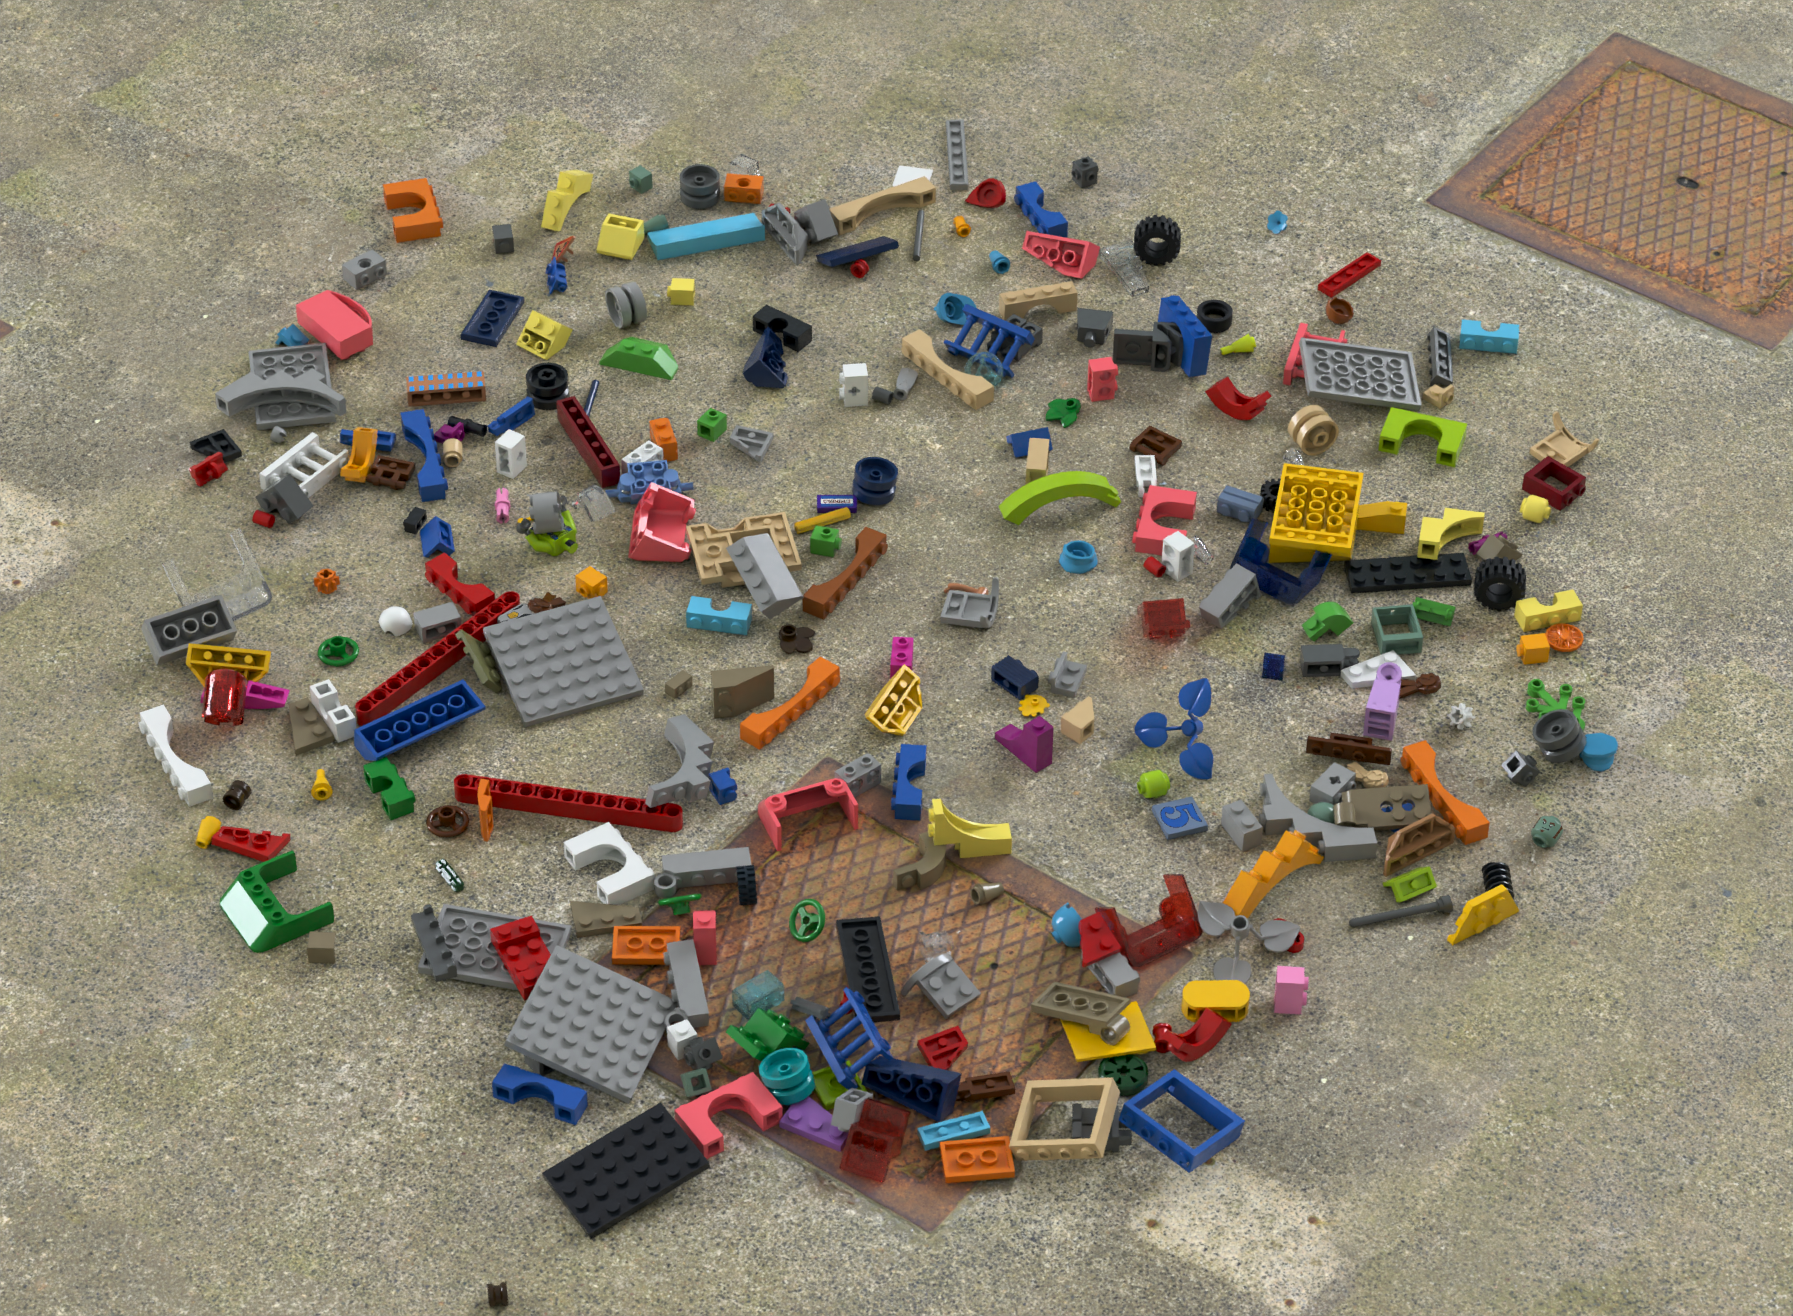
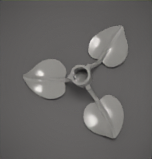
M1199 902L1198 920L1200 927L1206 934L1218 937L1225 930H1231L1232 936L1236 938L1235 958L1225 957L1216 962L1213 969L1215 980H1238L1244 984L1248 982L1251 976L1250 964L1247 961L1238 959L1240 940L1245 939L1249 935V931L1260 941L1264 940L1266 949L1276 953L1288 950L1300 932V926L1295 923L1283 920H1270L1260 926L1259 934L1253 928V925L1249 924L1245 916H1235L1234 910L1230 906L1223 903Z

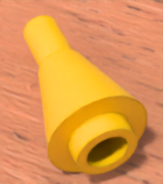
M318 769L316 772L317 778L311 789V795L316 800L324 801L332 796L333 790L325 777V771Z

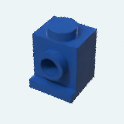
M727 767L710 773L709 790L719 805L736 800L737 793L735 791L737 790V784L733 778H730V769Z

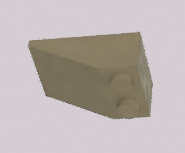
M773 665L711 671V701L714 719L736 717L774 699Z

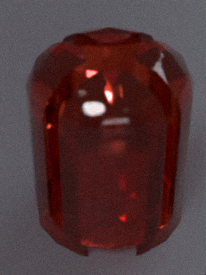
M226 668L216 669L207 674L202 708L204 722L220 726V723L233 722V726L243 724L247 691V679L244 674Z

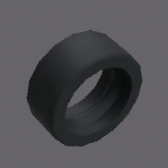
M1212 299L1202 302L1197 307V318L1210 333L1224 332L1231 327L1233 309L1228 303ZM1218 314L1223 317L1215 319L1207 317L1206 315Z

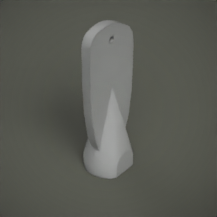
M902 368L900 370L896 388L893 392L896 399L905 400L907 398L908 392L917 380L918 373L910 368Z

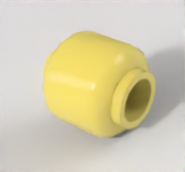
M1530 495L1528 498L1523 499L1520 513H1522L1523 518L1526 520L1541 523L1544 518H1549L1551 508L1548 507L1547 499Z

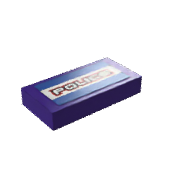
M817 495V513H828L844 507H848L851 513H857V497L855 495Z

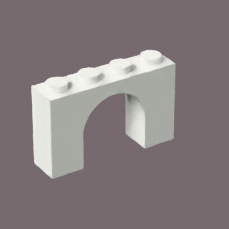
M609 822L564 842V857L575 870L595 861L605 859L617 861L624 866L617 873L597 881V896L603 904L621 905L654 890L655 874L653 870L644 864L642 857L639 854L636 855L628 841L625 842L617 828L614 829Z

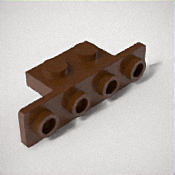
M1332 732L1330 733V739L1308 736L1306 753L1382 765H1390L1392 749L1373 746V738Z

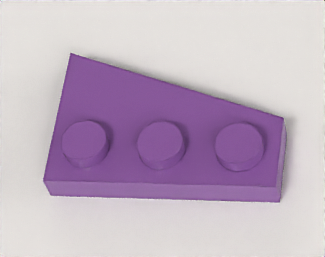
M809 1096L798 1103L791 1104L779 1121L780 1128L839 1152L843 1150L852 1137V1131L844 1132L839 1130L837 1126L831 1125L833 1115Z

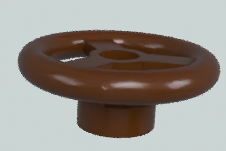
M453 805L440 806L434 809L426 819L428 830L432 834L443 838L458 836L469 825L468 814L462 808ZM456 813L463 819L461 826L455 822ZM438 815L439 820L433 821L434 817ZM436 827H450L453 830L441 831L436 829Z

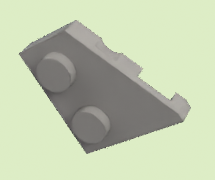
M736 425L730 436V443L758 462H762L774 438L771 432Z

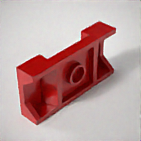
M532 915L490 929L491 942L524 1001L530 996L551 956L540 936V929Z

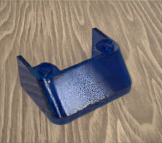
M1252 518L1230 569L1237 563L1256 574L1259 590L1287 604L1294 605L1299 603L1319 584L1332 554L1316 550L1309 567L1305 568L1299 578L1267 563L1270 549L1260 539L1268 522Z

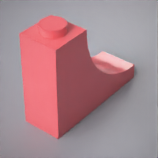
M716 910L694 911L693 936L698 964L717 965Z

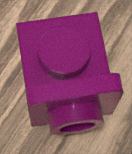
M459 422L455 427L444 424L434 434V441L443 444L447 439L454 438L462 442L465 438L463 423Z

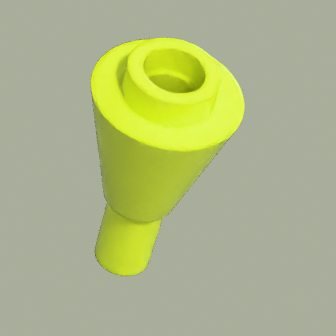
M1247 334L1231 345L1220 348L1222 355L1232 352H1254L1256 342L1253 336L1250 337Z

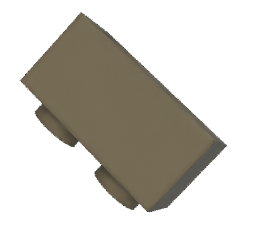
M682 670L665 683V693L674 699L693 685L692 675Z

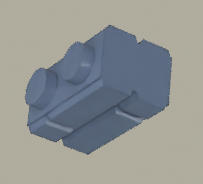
M1226 485L1218 497L1217 513L1242 522L1255 524L1262 513L1264 498Z

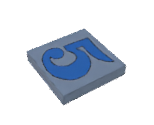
M1192 796L1152 806V812L1167 840L1208 831V824Z

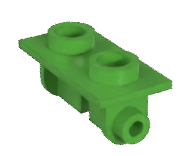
M1416 597L1413 606L1418 619L1451 627L1456 609L1455 606Z

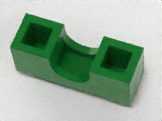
M385 757L363 765L364 780L373 794L381 793L382 808L390 820L414 812L415 795L412 790L409 791L407 789L406 781L398 775L395 764H391L388 758Z

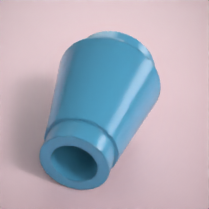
M997 250L989 254L993 270L996 273L1004 274L1009 270L1010 260Z

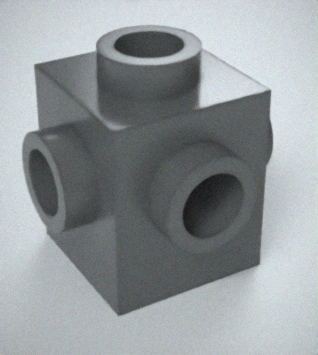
M1089 156L1073 161L1071 170L1072 180L1081 189L1097 184V174L1099 171L1097 163Z
M1517 750L1502 764V767L1508 774L1507 777L1514 784L1519 783L1525 787L1540 773L1535 766L1537 764L1536 760L1529 754L1525 756Z
M702 1036L689 1041V1046L684 1047L685 1061L692 1069L706 1068L707 1070L713 1067V1062L723 1058L715 1037H707L705 1039Z

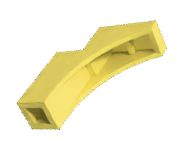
M580 170L560 171L557 189L547 192L541 227L561 231L572 204L580 195L590 192L593 178L592 173Z
M1445 508L1443 519L1423 517L1417 557L1437 560L1441 548L1451 540L1467 535L1482 534L1485 513Z
M932 799V808L928 809L929 822L932 821V824H928L929 837H933L934 845L954 844V849L959 851L960 858L1011 854L1012 836L1009 823L981 824L967 821L950 812L941 799Z

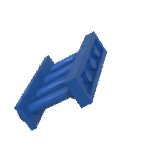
M965 304L962 311L966 315L967 321L954 343L945 339L944 344L948 348L947 351L954 356L961 355L991 368L1002 377L1007 375L1013 378L1014 373L1009 367L1021 345H1024V343L1032 345L1035 338L1030 331ZM978 322L983 327L970 350L962 347L961 345L971 327ZM994 329L999 334L986 357L978 354L977 351L988 332ZM1010 336L1015 341L1002 364L994 361L993 358L1004 339Z
M845 987L843 990L849 1000L835 1010L830 1017H827L825 1020H818L811 1015L805 1021L838 1082L849 1090L858 1087L854 1079L856 1077L855 1074L881 1054L889 1061L893 1057L889 1051L891 1046L881 1037L863 1005L865 1000L858 991L853 992L848 987ZM854 1008L857 1016L834 1035L829 1034L830 1026ZM860 1024H863L866 1031L842 1051L838 1050V1042ZM871 1039L875 1047L853 1065L847 1066L845 1063L847 1058Z

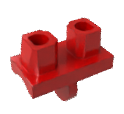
M222 452L208 456L201 463L189 468L192 478L195 479L197 486L200 487L214 478H220L222 473L228 470L223 461Z

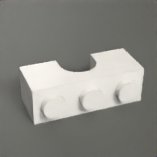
M328 679L310 686L311 703L333 733L336 741L339 743L354 737V730L356 729L355 716L347 705H340L338 692Z

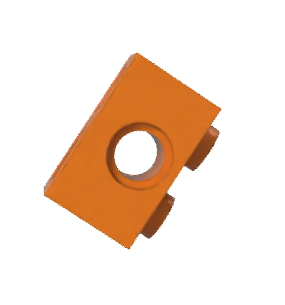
M727 173L724 184V201L761 204L764 192V176Z

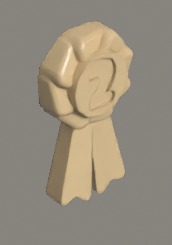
M1353 761L1352 764H1347V769L1356 773L1355 781L1362 782L1366 788H1381L1389 784L1388 775L1380 770L1367 771L1356 761Z

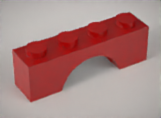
M445 552L425 563V577L427 581L438 587L455 604L461 606L467 614L474 616L495 600V593L483 583L469 585L457 581V562Z

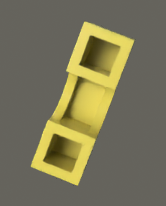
M1572 589L1554 593L1552 606L1540 604L1536 597L1516 601L1514 617L1523 632L1550 627L1558 623L1580 621L1583 604Z

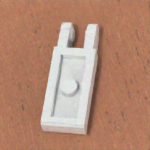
M1135 455L1136 485L1138 486L1139 497L1144 495L1143 486L1157 485L1155 455Z

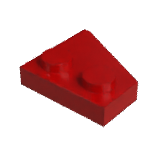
M1099 912L1080 920L1079 934L1081 935L1080 948L1082 949L1083 968L1120 952V944Z
M955 1026L918 1040L917 1046L928 1066L948 1070L968 1048V1042L959 1026Z

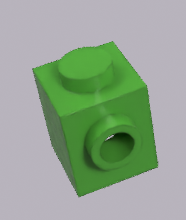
M708 409L697 420L698 436L712 442L716 441L727 430V414L715 409Z
M816 525L810 537V553L834 558L836 551L840 550L842 539L839 538V530Z

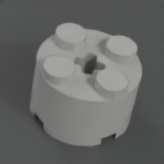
M552 491L529 495L531 505L529 507L530 518L534 519L535 522L533 523L534 534L563 531L564 521L561 515L562 505L559 493Z

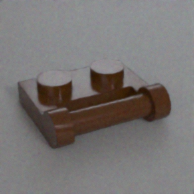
M1148 426L1131 442L1129 450L1143 455H1155L1157 463L1164 466L1168 459L1182 447V441L1152 426ZM1142 444H1145V445H1147V446H1149V447H1151V448H1153V449H1155V450L1161 452V454H1160V453H1157V452H1155V451H1153V450H1151V449H1149V448H1147V447H1145V446H1143Z

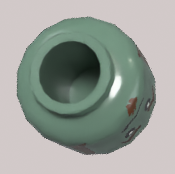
M1554 816L1540 817L1531 830L1533 842L1541 848L1555 846L1563 834L1561 822Z

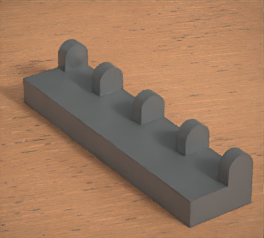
M1433 327L1427 334V339L1430 341L1428 351L1431 352L1428 360L1432 364L1429 370V374L1432 376L1430 386L1432 387L1434 384L1438 385L1439 383L1449 386L1453 383L1450 334Z
M427 904L423 907V912L411 915V922L435 982L457 977V967L451 958V952L447 948L438 920L435 918L432 906Z

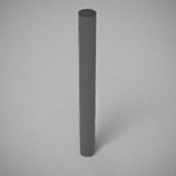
M923 210L917 212L913 251L914 261H919L921 255L925 216Z

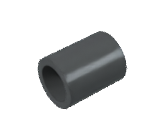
M875 387L872 393L873 400L887 405L892 402L894 396L893 392L880 387Z

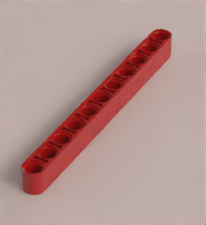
M514 591L505 592L360 699L355 705L357 724L363 726L387 715L465 657L466 653L463 648L466 645L463 641L458 640L455 635L459 630L462 629L478 641L485 642L486 638L483 628L498 624L497 618L500 615L520 604L519 594Z
M468 774L458 775L454 779L455 798L461 803L478 805L479 783L481 779L489 780L492 807L602 823L609 822L610 824L665 832H678L683 828V809L675 803H666L650 808L645 803L646 799Z

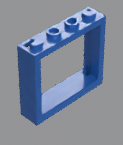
M1175 1069L1125 1102L1119 1117L1121 1123L1188 1173L1237 1140L1245 1123V1120ZM1168 1092L1217 1128L1219 1132L1197 1148L1192 1149L1141 1111V1109Z

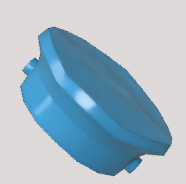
M1080 540L1064 544L1059 558V564L1066 572L1075 574L1089 572L1098 564L1094 547L1088 542Z
M1604 733L1586 734V746L1579 754V757L1594 771L1603 772L1609 769L1618 750L1616 738Z

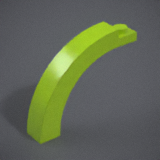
M1068 471L1047 475L1022 486L1007 497L999 505L1004 519L1020 525L1031 513L1040 507L1063 498L1091 497L1116 508L1121 503V500L1118 496V491L1109 484L1106 477L1091 472Z

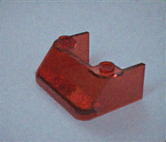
M1183 874L1163 875L1170 896L1164 898L1159 904V913L1162 919L1127 935L1125 928L1121 925L1115 907L1098 906L1094 908L1096 913L1099 912L1120 944V954L1127 958L1130 966L1142 967L1199 939L1202 935L1203 930L1199 924L1198 913Z

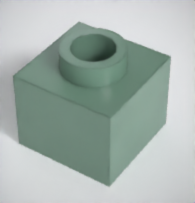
M641 165L630 170V186L641 194L652 189V173Z
M706 1068L680 1074L686 1097L712 1091ZM696 1078L697 1085L693 1087L691 1080Z

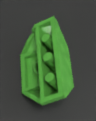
M635 337L625 338L610 347L599 361L600 365L672 380L678 370V364L667 344Z

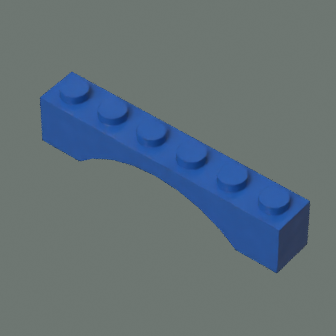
M424 409L401 412V424L405 440L419 448L426 458L423 468L417 474L421 501L428 502L446 499L445 490H448V483L446 478L443 479L445 477L443 466H439L441 465V458L438 453L437 443L432 441L434 440L433 429H429L431 428L430 417L425 416Z

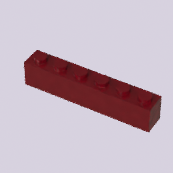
M572 396L556 401L557 419L602 489L618 484L620 480V464L576 397Z

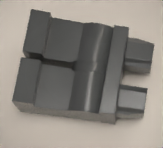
M1015 314L1006 320L1016 325V322H1019L1020 324L1017 326L1030 332L1031 329L1035 331L1031 333L1035 338L1033 344L1024 343V345H1021L1014 360L1019 361L1034 345L1038 347L1043 343V328L1031 322L1027 323V320ZM996 330L991 332V340L987 343L988 352L999 334ZM1010 336L1004 339L998 350L1001 352L1003 360L1015 341Z
M1072 1103V1139L1091 1137L1098 1108H1082V1104ZM1119 1105L1116 1106L1104 1152L1110 1150L1112 1152H1119V1146L1132 1145V1130H1119V1128H1128L1119 1121L1121 1114L1119 1112Z

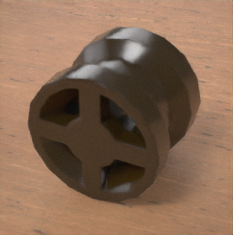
M501 1282L499 1285L487 1284L489 1308L495 1307L496 1304L508 1306L507 1283Z

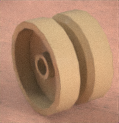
M1309 405L1297 411L1288 424V433L1305 454L1315 456L1325 452L1335 443L1339 428L1321 406Z

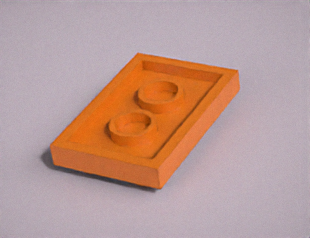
M614 926L612 965H665L663 952H667V943L680 941V926Z
M1009 1136L940 1142L945 1183L1014 1178L1015 1168L1012 1151L1009 1147Z

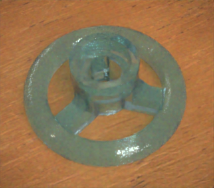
M990 352L974 354L966 363L965 373L971 375L972 364L977 359H980V366L974 375L982 376L986 380L994 378L991 384L995 387L1003 376L1001 361ZM986 358L994 361L997 366V373L993 372L992 367L986 364ZM983 368H987L988 370L987 374L982 375L981 373Z

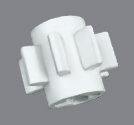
M1463 703L1459 704V708L1451 706L1452 711L1447 715L1451 719L1450 725H1457V728L1463 730L1464 725L1471 727L1470 722L1472 719H1475V716L1471 713L1473 708L1467 707L1465 709L1466 706Z

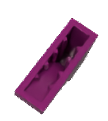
M1041 716L1024 724L1023 730L1009 724L995 732V739L1035 773L1052 764L1054 727Z

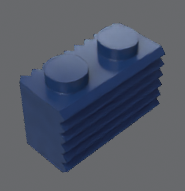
M1007 655V657H1004V659H1001V661L992 666V682H995V684H998V686H1001V688L1019 700L1025 698V695H1029L1038 689V674L1034 670H1029L1020 660H1015Z

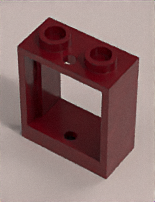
M1547 456L1524 474L1522 490L1531 495L1547 499L1550 506L1561 511L1566 506L1571 505L1577 497L1584 494L1586 490V477ZM1552 476L1568 485V487L1560 491L1545 483L1544 480Z

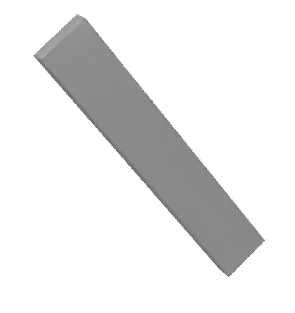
M946 120L950 190H968L964 120Z

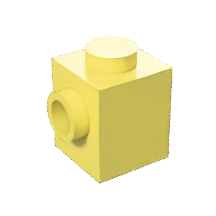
M672 278L671 286L667 287V297H671V305L694 306L695 279Z

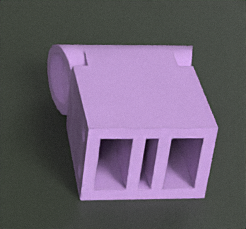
M1386 662L1379 666L1376 679L1374 680L1366 705L1363 736L1390 741L1393 739L1402 671L1395 663Z

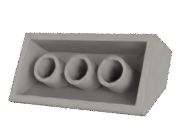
M768 533L743 537L726 548L758 608L767 618L772 619L804 598Z

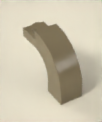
M928 832L919 834V851L923 858L916 863L893 870V885L895 889L901 890L917 884L919 889L922 890L934 884L945 870L946 844L934 845L933 837H929Z

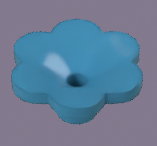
M1275 211L1274 214L1268 216L1269 223L1267 228L1272 230L1274 234H1279L1287 228V216L1282 214L1281 211Z

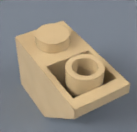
M1090 696L1078 702L1073 709L1064 713L1061 717V733L1079 744L1094 734V711Z

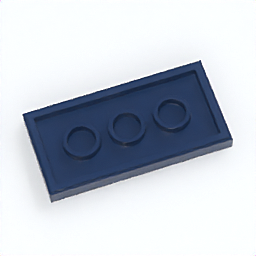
M881 236L816 255L817 262L834 267L897 249L899 244L897 240Z
M488 290L460 334L461 340L497 347L525 302L524 297Z

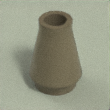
M1001 882L975 884L970 890L972 901L980 905H984L997 896L1004 894V887Z

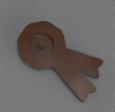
M547 592L543 599H530L528 608L534 613H539L565 606L566 601L562 600L561 597L556 598V595H551Z
M1429 673L1421 674L1416 681L1401 679L1399 699L1416 692L1423 694L1436 693L1441 688L1440 677Z

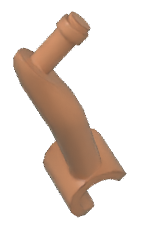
M949 583L948 587L944 589V593H948L949 590H960L988 595V589L985 587L976 589L959 583Z

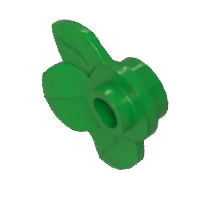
M1076 398L1052 400L1048 403L1050 409L1047 411L1045 419L1046 421L1060 419L1062 426L1067 428L1076 421L1077 414L1081 409V403Z

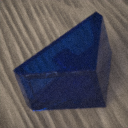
M1264 652L1262 678L1283 681L1287 657L1285 655Z

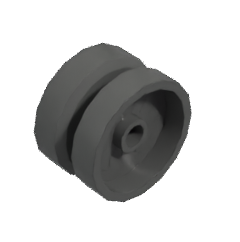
M694 164L681 171L680 200L684 205L694 209H706L718 203L720 200V176L716 168L705 164Z
M1567 709L1553 710L1540 717L1536 721L1532 733L1545 759L1552 763L1570 761L1577 757L1586 746L1587 737L1574 713Z

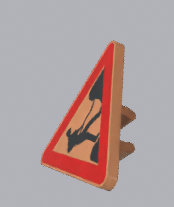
M574 235L556 243L552 260L553 257H556V263L561 259L568 262L567 258L563 255L566 251L573 254L569 247L576 238Z

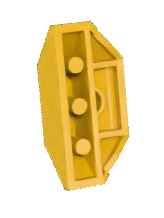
M189 643L186 665L204 687L206 683L226 687L227 681L247 686L248 681L258 682L268 673L271 651Z
M904 664L882 688L865 713L866 719L881 732L903 736L922 709V697L919 686L920 677Z

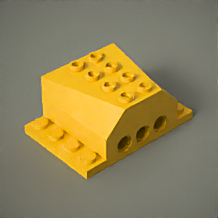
M1284 463L1269 537V563L1351 560L1364 473Z

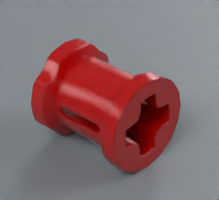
M1158 1023L1153 1026L1152 1034L1155 1037V1051L1159 1053L1170 1052L1167 1049L1169 1042L1162 1038L1167 1030L1172 1032V1027L1168 1023Z

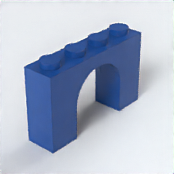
M1178 295L1161 298L1158 322L1176 323L1182 333L1183 355L1181 368L1188 377L1206 375L1212 341L1211 333Z

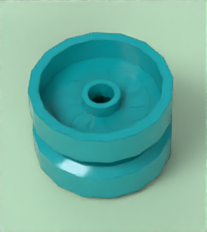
M784 1048L766 1056L759 1066L762 1082L781 1105L798 1103L806 1099L815 1088V1079L810 1069L808 1057L800 1049Z

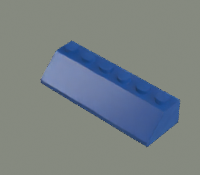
M462 679L355 729L354 746L365 760L377 761L485 710L486 706Z

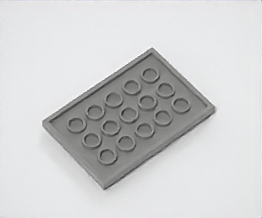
M1301 337L1299 346L1307 395L1309 397L1415 411L1420 410L1421 400L1412 352Z
M326 343L248 351L251 372L263 380L281 370L296 378L313 368L326 377V385L331 387ZM279 402L255 406L257 430L273 429L275 426L287 428L336 422L335 413L316 405Z
M443 904L437 920L441 933L444 935L447 948L451 952V958L457 967V977L451 979L518 990L491 942L490 929L524 917ZM534 919L540 929V936L550 954H552L556 945L566 948L572 932L571 925ZM423 953L418 965V973L433 975Z

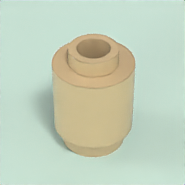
M447 439L443 443L442 459L448 467H457L462 461L463 445L458 439Z

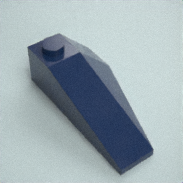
M769 327L764 330L743 369V375L748 382H752L756 387L784 388L788 375L783 370L786 364L781 358L784 354L782 341Z

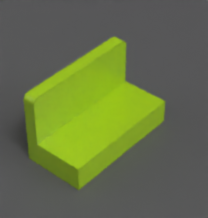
M1430 866L1413 869L1383 882L1384 887H1392L1397 903L1437 887Z

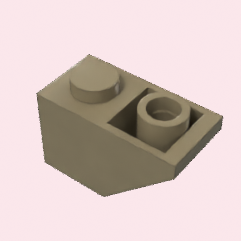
M1490 534L1477 552L1484 560L1488 558L1494 559V557L1498 556L1499 558L1508 557V560H1517L1523 555L1517 550L1518 546L1501 535L1496 537Z

